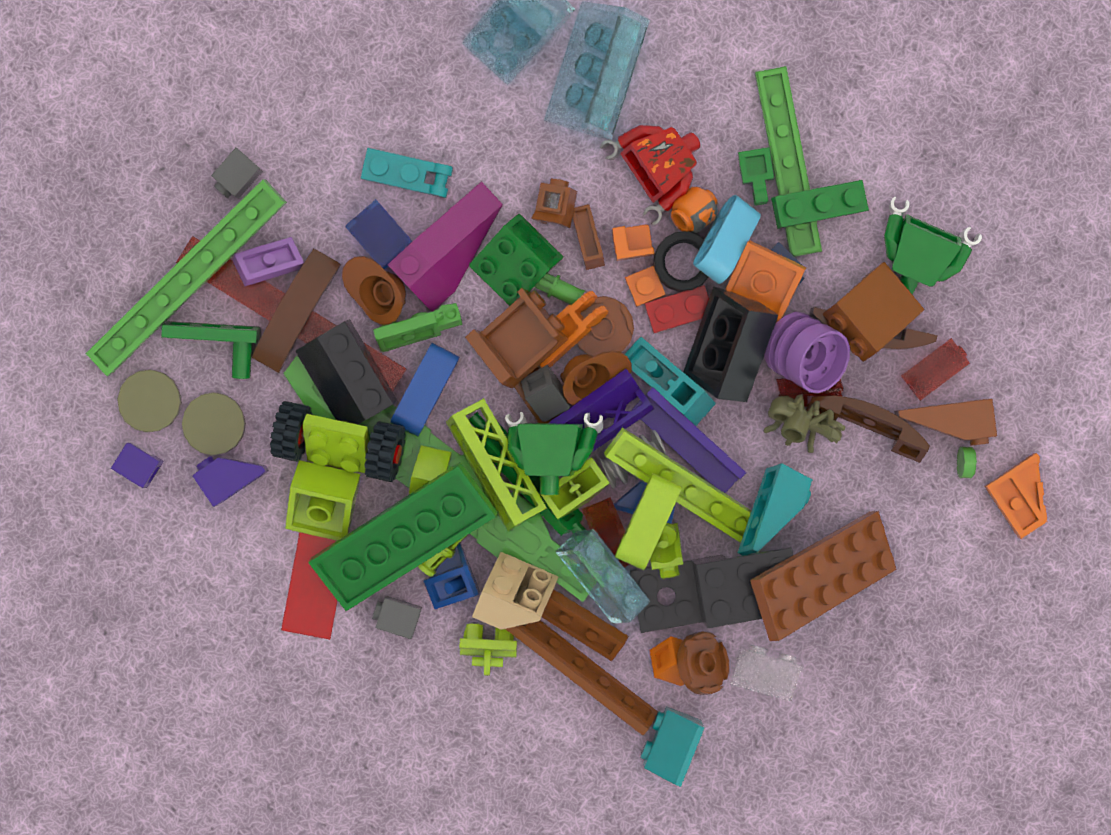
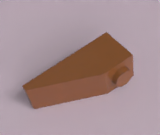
M993 399L894 411L895 415L905 421L960 440H970V446L988 444L989 437L997 436Z

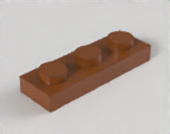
M554 589L541 616L610 661H613L629 637Z

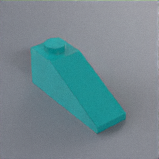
M642 337L624 354L632 363V371L647 385L656 389L695 426L716 405V402L706 391Z
M782 463L766 468L737 553L744 556L760 551L795 517L810 499V487L813 479Z

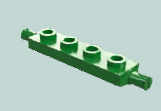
M478 411L469 419L474 428L484 430L486 421ZM500 425L502 431L508 439V432ZM489 427L488 432L494 433L491 427ZM487 437L484 446L488 455L500 458L502 446L499 441ZM505 454L504 459L510 461ZM502 465L501 472L515 485L518 476L515 469ZM529 476L547 507L540 514L560 536L572 532L582 545L586 544L593 535L580 523L584 514L579 509H576L566 516L557 519L540 494V476ZM521 481L520 487L525 488ZM521 493L535 508L536 506L531 497Z

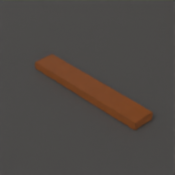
M541 620L506 628L513 636L641 735H644L650 729L658 711Z

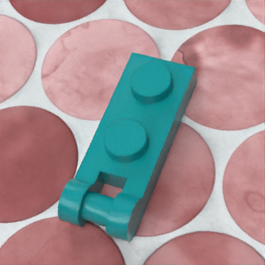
M367 148L361 179L447 198L448 188H446L448 176H452L453 167ZM427 172L436 174L433 185L425 183Z

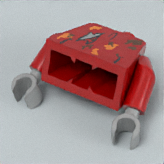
M639 125L618 136V140L615 142L612 140L602 142L600 148L603 149L608 145H613L615 148L614 153L605 157V159L615 160L621 154L651 201L654 203L658 200L659 203L657 205L648 206L643 214L644 216L651 209L656 210L659 217L651 223L655 225L660 222L662 213L665 210L670 211L675 200L687 194L693 179L691 169L697 165V161L692 153L700 148V141L692 132L681 138L673 127L664 130L660 126Z

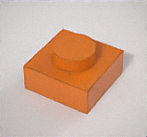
M654 266L625 277L636 307L666 295Z

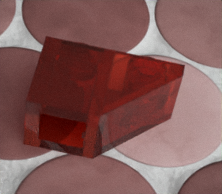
M611 497L583 508V514L608 573L631 565L615 558L625 530Z

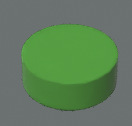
M959 447L957 453L958 477L972 478L976 472V452L973 447Z

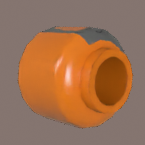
M691 187L687 194L674 201L671 209V219L679 230L699 233L717 218V199L710 190Z

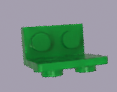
M519 213L501 228L469 266L511 306L520 298V295L517 293L518 290L524 288L530 292L564 256Z

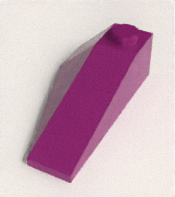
M481 181L412 241L388 266L431 312L435 311L458 288L503 204Z

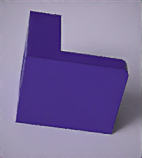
M126 443L111 469L139 487L148 488L164 461L155 455H149L132 443Z

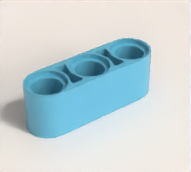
M737 195L730 197L715 219L694 259L693 265L717 284L723 283L734 270L759 222L761 214Z

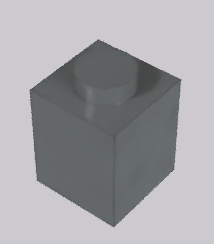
M235 148L211 176L217 181L214 187L226 198H229L232 194L239 199L263 170L238 148Z
M386 596L384 602L377 601L372 619L377 620L375 628L412 639L422 607Z

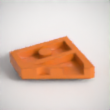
M1033 453L984 486L1019 539L1024 538L1048 522L1046 506L1043 503V482H1041L1039 471L1040 457L1037 453Z

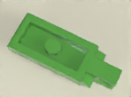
M454 303L441 305L439 310L430 313L420 312L414 314L409 319L381 325L379 328L373 329L380 351L386 352L440 336V331L463 324L458 306Z

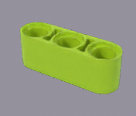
M654 473L651 475L618 546L615 558L645 570L680 495L682 486Z

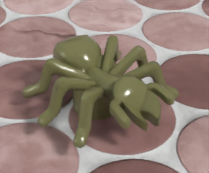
M797 395L795 400L790 396H779L772 401L768 411V416L775 420V422L765 427L763 431L764 433L774 431L783 422L781 435L787 439L785 445L790 446L792 442H803L809 430L810 435L807 448L808 453H813L816 432L826 437L830 442L834 441L837 444L841 440V430L844 431L845 426L834 420V413L831 409L819 414L820 402L817 400L814 401L809 411H806L802 395Z

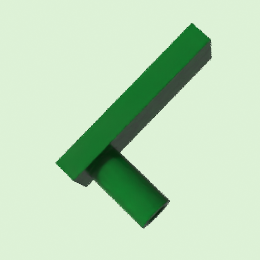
M166 321L162 324L161 338L233 342L232 378L249 379L251 378L252 343H257L260 340L261 327Z

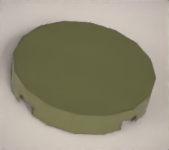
M155 370L138 371L129 376L120 387L117 398L119 412L124 421L136 430L143 432L160 431L170 426L179 415L182 401L178 386L172 378L163 372Z
M214 392L200 395L191 401L184 411L182 420L183 433L190 446L200 453L209 455L223 454L235 448L243 438L246 427L245 416L239 404L228 395Z

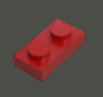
M705 285L645 303L653 334L702 319L709 300Z

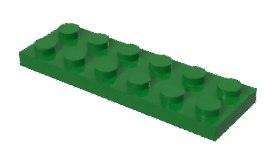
M459 462L311 557L308 563L344 610L348 611L497 516L498 511L462 463Z

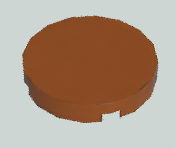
M606 296L597 297L591 306L580 312L585 319L593 310L604 305L609 311L607 316L600 323L591 327L592 330L577 343L579 349L584 353L596 356L609 351L623 352L631 342L634 331L632 315L627 307L616 299Z
M701 631L687 635L681 642L677 653V667L682 681L689 690L699 695H709L720 691L723 687L721 686L723 681L727 680L729 675V658L726 648L722 642L718 643L714 638L717 636L710 632Z

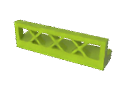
M484 398L453 414L446 421L508 531L547 508L529 476L525 475L524 470L518 468L510 455L508 439ZM480 409L486 418L484 430L472 427L466 416ZM489 427H491L494 433L488 432ZM477 434L482 436L481 441L479 440ZM487 437L499 441L502 446L500 458L488 455L484 446ZM505 454L510 461L504 459ZM493 462L498 463L497 469L494 466ZM502 465L515 469L518 474L515 485L502 480L500 476ZM521 481L525 488L520 487ZM509 490L514 491L513 496L510 494ZM518 492L529 495L536 507L522 514L516 504Z

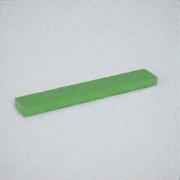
M787 67L755 72L778 196L810 190ZM817 222L785 227L789 252L794 257L822 252Z

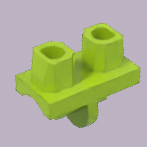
M666 523L650 558L652 570L659 569L660 576L663 579L680 575L678 565L684 564L678 523Z
M468 623L466 624L463 638H460V655L484 656L472 657V666H484V675L490 676L491 667H503V658L495 657L516 658L517 641H514V636L506 629L501 630L499 628H495V640L483 639V625Z

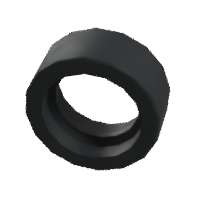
M689 231L675 232L665 237L657 247L653 259L655 271L660 281L669 289L679 292L690 291L702 286L709 278L702 271H699L695 277L689 280H679L670 275L665 267L666 254L676 244L687 243L700 250L704 242L700 235Z

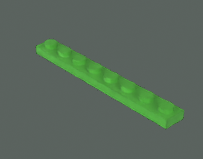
M263 179L85 354L106 376L112 375L287 203L266 179Z

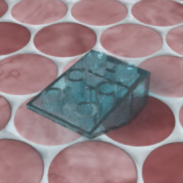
M496 0L462 44L509 85L558 32L576 9L566 0Z

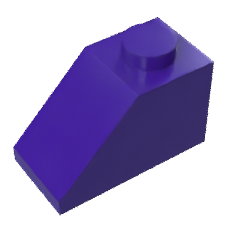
M210 456L196 466L198 472L193 474L192 477L212 506L215 507L269 470L265 465L223 457L214 460Z

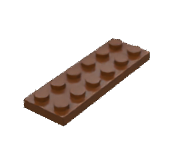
M871 511L756 576L750 582L769 641H780L897 569L879 511Z

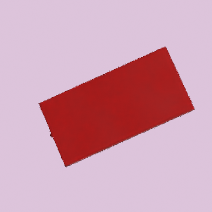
M299 532L281 631L331 639L338 601L308 562L311 557L337 540Z

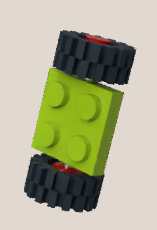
M283 401L282 405L279 406V412L275 415L276 421L273 422L272 427L274 429L270 437L272 438L270 453L273 457L299 462L302 454L304 455L306 447L307 461L317 465L343 468L348 472L365 473L366 477L387 482L395 480L399 472V466H401V457L404 453V438L406 436L404 426L378 421L373 428V432H371V440L369 442L368 427L312 415L311 407Z

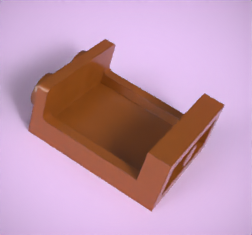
M882 262L863 277L839 301L827 309L823 315L828 320L830 327L847 337L851 352L864 362L879 352L925 309L889 266Z
M524 288L517 291L520 298L484 330L480 332L473 329L465 336L498 381L512 389L568 340L562 332L565 328L564 324L556 315H549L543 308L547 305L544 299L535 290L529 292Z

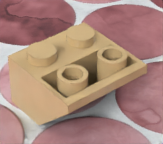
M500 552L472 617L501 630L540 621L558 576Z

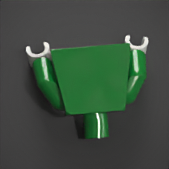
M893 197L889 205L891 215L888 217L884 233L886 256L892 261V270L902 274L899 280L913 295L919 282L933 287L937 281L944 282L959 273L972 252L970 247L981 241V234H977L973 242L970 241L967 233L971 227H968L958 237L906 214L909 208L908 200L905 202L904 209H897L894 206L896 197Z
M520 412V419L517 422H513L511 415L507 414L505 420L509 426L508 451L518 468L524 470L526 476H540L541 495H559V476H572L575 471L582 469L594 449L598 433L603 429V417L600 415L597 423H590V413H586L584 415L585 428L583 429V424L527 423L523 412Z

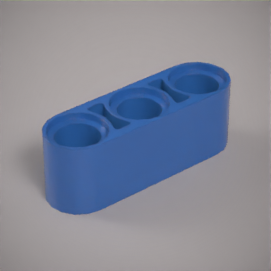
M431 343L390 423L404 426L406 431L418 437L460 357Z

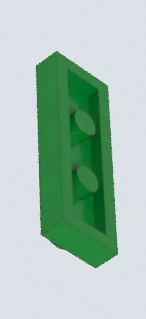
M863 180L771 198L777 229L869 211Z

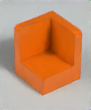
M649 225L612 228L616 261L655 254L654 247H652Z
M670 636L649 650L654 678L679 686L684 685L677 667V653L683 640Z

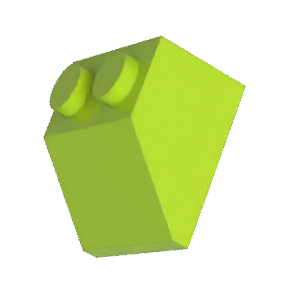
M299 460L290 486L285 529L337 541L349 534L358 494L360 474Z

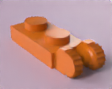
M593 291L584 293L581 298L572 305H568L557 315L565 326L562 332L568 340L540 364L541 368L546 365L551 368L592 330L591 327L600 323L607 316L609 311L604 305L593 310L585 319L580 314V312L586 310L596 301L597 295Z

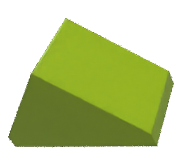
M421 445L411 476L409 494L447 471L452 452Z
M591 457L585 462L582 469L575 471L574 475L564 476L559 479V495L541 496L556 518L560 519L587 504L606 488L610 482Z

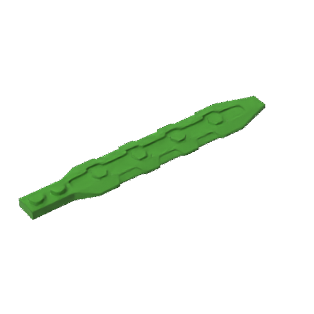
M297 355L283 374L303 404L311 407L312 415L335 420ZM391 405L358 424L368 427L369 442L371 440V432H373L378 421L390 423L397 409L396 406ZM425 425L418 437L405 430L404 453L401 457V466H399V472L395 479L410 488L412 472L420 447L423 445L452 452L448 469L461 462L489 499L464 454L460 455L431 433V429ZM517 496L516 504L522 514L534 508L533 505L521 496ZM497 513L495 518L470 533L477 539L478 544L497 558L500 552H503L558 576L556 583L582 602H584L602 577L551 539L540 513L527 519L510 531L507 530Z

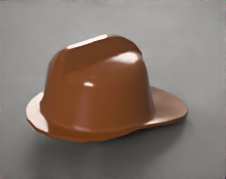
M357 256L348 260L343 267L342 279L344 287L350 296L372 321L381 325L391 324L396 321L402 312L403 305L406 303V290L403 281L396 274L386 272L381 265L371 258Z
M609 351L596 356L589 354L577 355L567 363L564 371L560 374L561 380L564 383L563 396L568 403L575 405L623 370L627 369L631 374L632 363L626 355L616 351Z

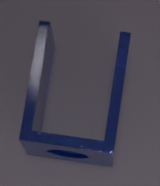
M376 199L345 225L349 232L383 269L389 267L388 264L412 242L409 236Z

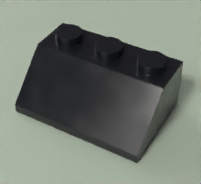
M713 286L683 373L717 399L747 402L774 330L778 314L760 302Z
M350 319L295 351L335 420L358 425L398 401Z

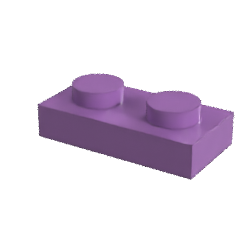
M292 237L235 253L232 259L244 286L300 270L304 264Z

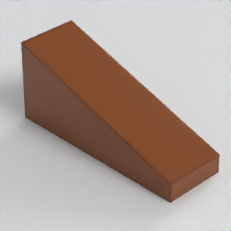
M590 204L575 207L573 221L586 270L605 266Z

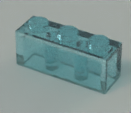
M594 529L576 531L555 551L611 623H630L650 603L648 597L618 559L615 558L614 554Z

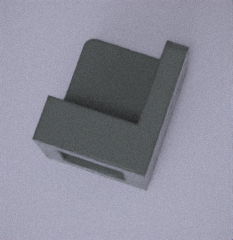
M548 365L529 374L521 381L525 399L543 422L571 408L570 403L563 396L562 383Z

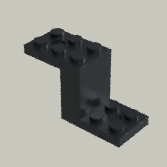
M792 548L726 558L721 554L683 561V565H678L680 575L664 579L661 578L659 569L652 570V567H647L645 570H630L640 632L645 633L702 622L708 629L762 619L750 580L793 556ZM668 587L675 592V600L672 604L662 605L658 602L657 594L660 589Z

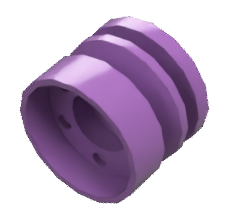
M793 312L785 315L775 324L764 358L767 366L775 373L782 375L787 380H791L808 392L821 393L834 386L846 371L850 359V345L847 337L826 324H822L805 313Z

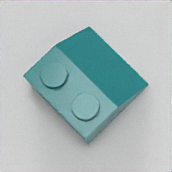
M666 706L664 713L658 711L652 725V729L656 730L652 742L646 741L640 758L644 759L643 766L646 770L681 787L705 727L702 720Z

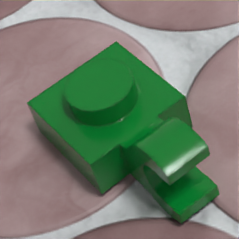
M770 148L738 152L742 185L752 183L754 206L767 204L768 194L765 181L774 180Z

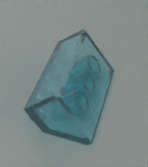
M582 1L544 121L593 137L612 140L650 20L626 7Z

